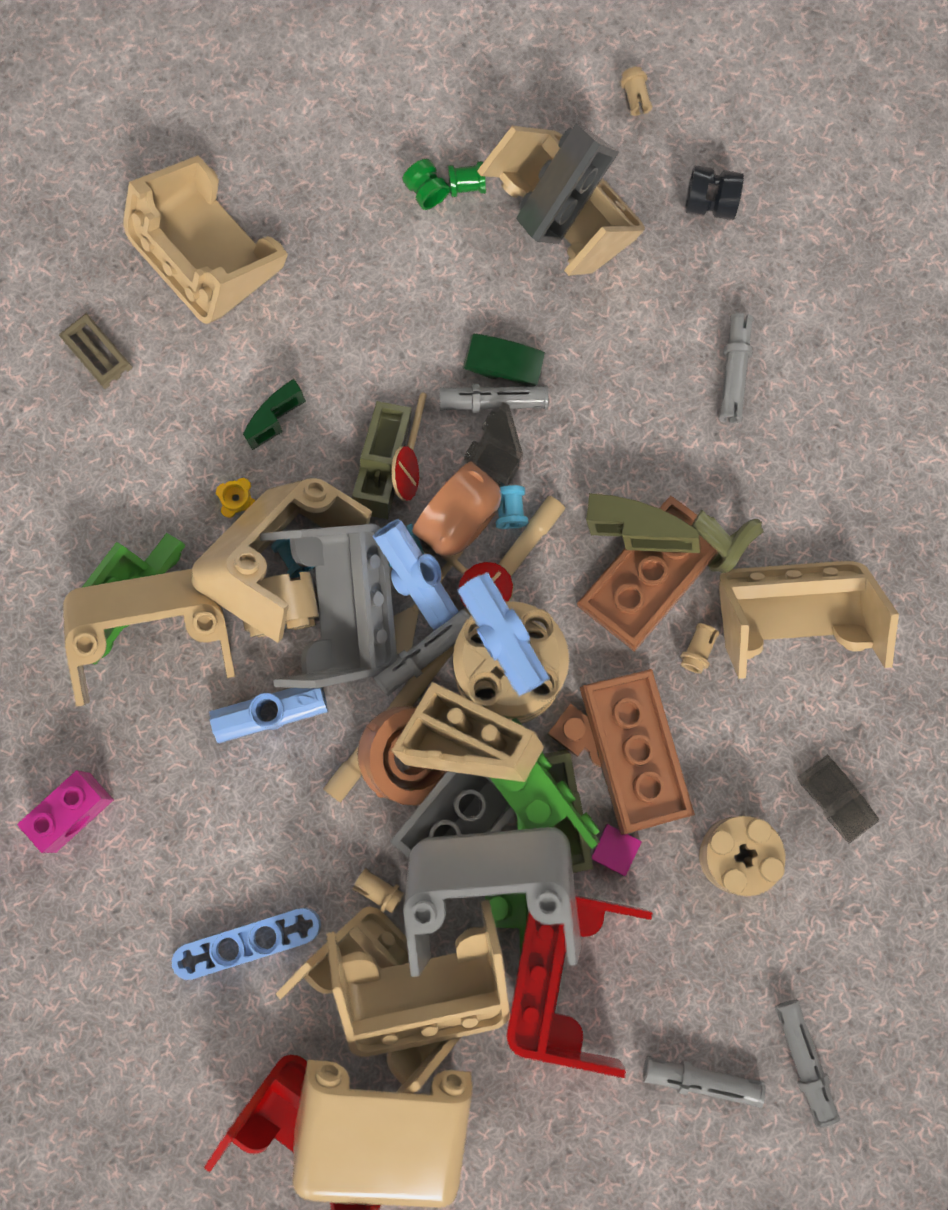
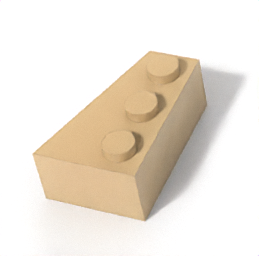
M432 682L391 751L408 766L525 782L544 746L534 731Z

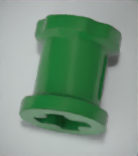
M477 161V164L474 166L455 168L453 164L448 165L451 198L457 197L458 193L472 191L486 194L485 176H481L477 172L483 161Z

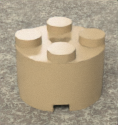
M299 572L300 579H290L289 574H282L263 578L259 583L260 586L289 604L285 622L287 629L300 630L316 626L315 618L319 617L310 572ZM243 621L244 630L250 632V637H266L265 634Z
M750 816L729 817L716 822L707 831L700 846L699 861L703 873L717 888L735 895L755 896L768 891L784 875L785 849L778 833L766 821ZM740 849L747 850L748 857L744 858V863L736 862L734 855L739 854Z

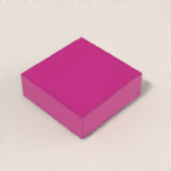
M606 824L599 838L600 842L595 846L591 855L592 860L626 876L642 841L628 834L621 835L620 830Z

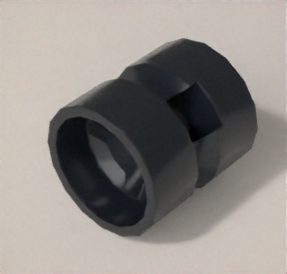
M694 165L688 186L685 213L704 216L708 211H712L714 218L734 220L741 199L744 174L724 170L720 175H716L714 168ZM708 185L716 186L713 201L706 200Z

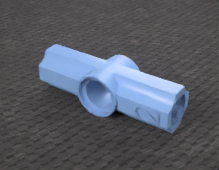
M396 519L376 531L372 537L393 568L391 579L395 589L403 596L410 595L430 627L436 630L456 615L459 611L440 582L442 573L438 561L430 554H422L402 520Z
M489 574L477 576L459 588L458 593L478 626L477 632L493 660H498L517 695L520 697L548 681L549 676L528 642L530 637L522 621L513 609L509 610Z
M322 687L289 688L272 694L262 693L254 699L209 711V720L217 743H223L264 730H276L285 724L327 713L328 707ZM269 702L276 703L278 707L277 716L271 721H263L260 713L262 707Z

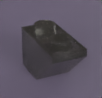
M502 402L498 411L491 410L482 426V430L485 433L479 442L474 440L464 456V460L474 462L492 477L500 487L510 485L522 465L523 451L510 407Z

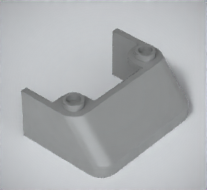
M365 524L260 534V541L290 539L291 554L294 561L302 567L315 566L322 639L308 643L303 649L301 655L302 674L273 679L274 687H326L377 676L396 661L397 652L389 562L372 537L381 528L380 526Z
M544 827L431 837L418 842L411 850L409 856L404 904V920L411 977L420 976L431 958L429 933L438 930L445 920V899L526 892L528 909L537 921L544 924L564 923L568 965H577L581 950V939L570 844L566 835L559 829Z

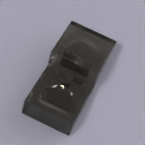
M828 754L798 776L800 785L823 809L825 818L848 844L879 822V818L871 806Z

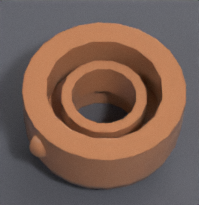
M468 462L444 484L417 519L412 533L441 556H453L461 553L482 533L498 511L502 498L500 486L474 462Z
M392 707L378 714L366 725L358 745V766L363 779L378 797H384L402 805H420L447 771L410 766L407 770L401 772L397 768L394 753L391 750L417 707Z

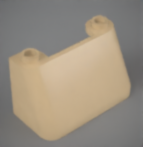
M198 155L130 181L123 226L129 241L193 314L202 323L209 324L222 318L282 270L288 253L278 241L269 236L259 239L255 244L216 201L219 185L217 174Z
M308 1060L294 1130L292 1182L296 1193L306 1200L320 1202L442 1208L452 1204L457 1196L460 1184L473 1089L471 1072L449 1070L438 1073L432 1081L431 1095L350 1089L348 1072L341 1065L330 1061Z

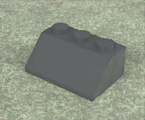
M577 123L573 128L567 129L562 135L558 144L560 147L553 160H548L540 170L538 176L540 181L533 192L529 191L520 202L519 209L521 211L517 215L516 220L537 242L560 244L619 153V151L589 129Z

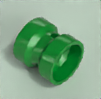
M422 159L415 162L406 170L402 177L403 183L408 190L416 193V201L423 210H429L440 204L450 192V187L446 181L436 175L437 169L430 159Z

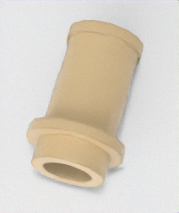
M631 67L625 70L620 81L621 87L626 90L632 116L640 115L639 101L641 102L644 114H647L653 108L645 83L648 77L641 67Z
M698 623L687 651L681 653L680 657L683 659L681 666L698 674H701L703 669H707L710 665L707 660L716 638L720 634L719 631L709 625Z
M367 868L362 871L352 889L381 906L380 911L383 913L386 910L393 913L404 896V893L399 890V885L396 884L393 887L369 872Z

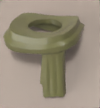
M703 510L699 512L692 524V527L699 531V535L718 552V555L708 565L712 572L727 573L731 571L748 545L764 533L762 521L751 519L729 536L716 519L710 517Z

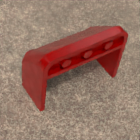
M576 896L580 937L592 936L601 929L605 911L647 920L652 918V912L643 908ZM528 911L506 1033L510 1049L522 1058L625 1079L626 1069L619 1059L581 1051L583 1030L578 1021L569 1015L555 1013L567 949L564 923L544 924L537 921Z
M285 1055L279 1059L228 1129L204 1166L205 1170L209 1173L213 1170L231 1143L247 1153L259 1154L265 1151L275 1138L294 1153V1130L308 1061L298 1055ZM330 1202L331 1210H379L382 1206Z

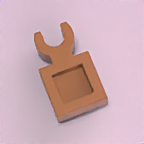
M569 704L547 735L576 757L585 749L589 752L591 762L602 768L588 716L572 704Z

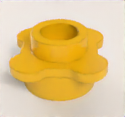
M240 478L237 481L220 484L216 488V495L222 503L221 513L224 517L232 518L236 513L246 511L255 502L251 498L249 491L251 488L249 480ZM238 495L239 500L234 501L233 496Z

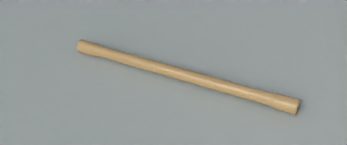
M548 496L531 517L528 526L498 563V565L507 570L511 577L541 537L548 533L564 512V505L556 498ZM465 607L464 610H465V611L470 615V617H471V614H470L469 610H467V608ZM455 644L421 670L423 674L418 678L415 675L410 678L386 710L398 706H413L453 654ZM358 747L348 760L342 763L323 788L324 791L340 803L362 775L358 766Z

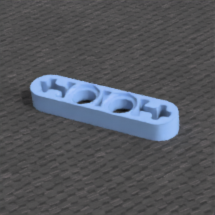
M298 908L190 942L175 951L172 957V968L178 977L192 980L307 944L319 934L321 920L314 910ZM298 915H303L305 920H312L313 927L308 929L307 937H303L302 932L297 931L288 934L287 937L291 942L284 944V931L278 920H285L284 927L296 924L298 922ZM262 926L271 927L276 933V942L271 948H261L256 942V932ZM224 938L234 939L239 946L238 955L234 960H225L218 952L219 943ZM210 943V957L215 967H210V959L197 963L195 965L196 972H192L189 966L183 967L181 960L187 957V950H190L192 956L208 952L204 944Z

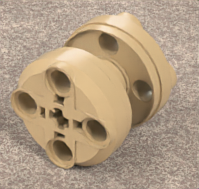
M512 601L505 603L509 610L513 609L516 612L527 633H534L540 636L539 639L530 637L528 642L549 676V680L541 684L548 694L538 695L532 690L520 697L517 695L498 660H493L484 644L473 642L474 639L480 638L477 632L478 626L472 616L466 620L456 639L453 652V666L460 696L510 720L517 718L522 724L540 716L554 702L567 676L569 651L561 629L548 612L526 603ZM534 621H539L543 623L546 629ZM480 690H489L495 696L490 700H481L476 696V693Z

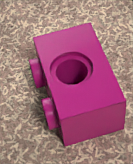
M76 770L17 823V826L41 853H57L114 799L90 772Z

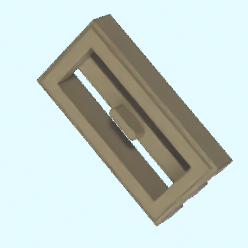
M87 313L59 334L61 339L104 389L110 386L109 383L114 379L117 381L122 377L120 374L125 370L128 372L133 368ZM85 325H88L118 360L119 363L113 366L84 333L82 328ZM76 333L108 372L102 375L70 337Z

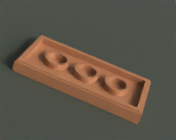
M671 495L659 508L683 520L690 526H692L697 517V514ZM701 536L700 553L633 551L624 548L578 601L577 606L635 652L718 555V552Z
M649 669L581 686V695L620 834H628L695 815L653 670Z

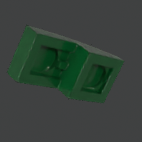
M473 333L470 336L463 369L496 380L502 377L526 387H535L538 385L545 352L513 341Z
M294 378L274 392L249 421L243 435L252 450L282 433L283 430L277 419L306 402L302 390Z

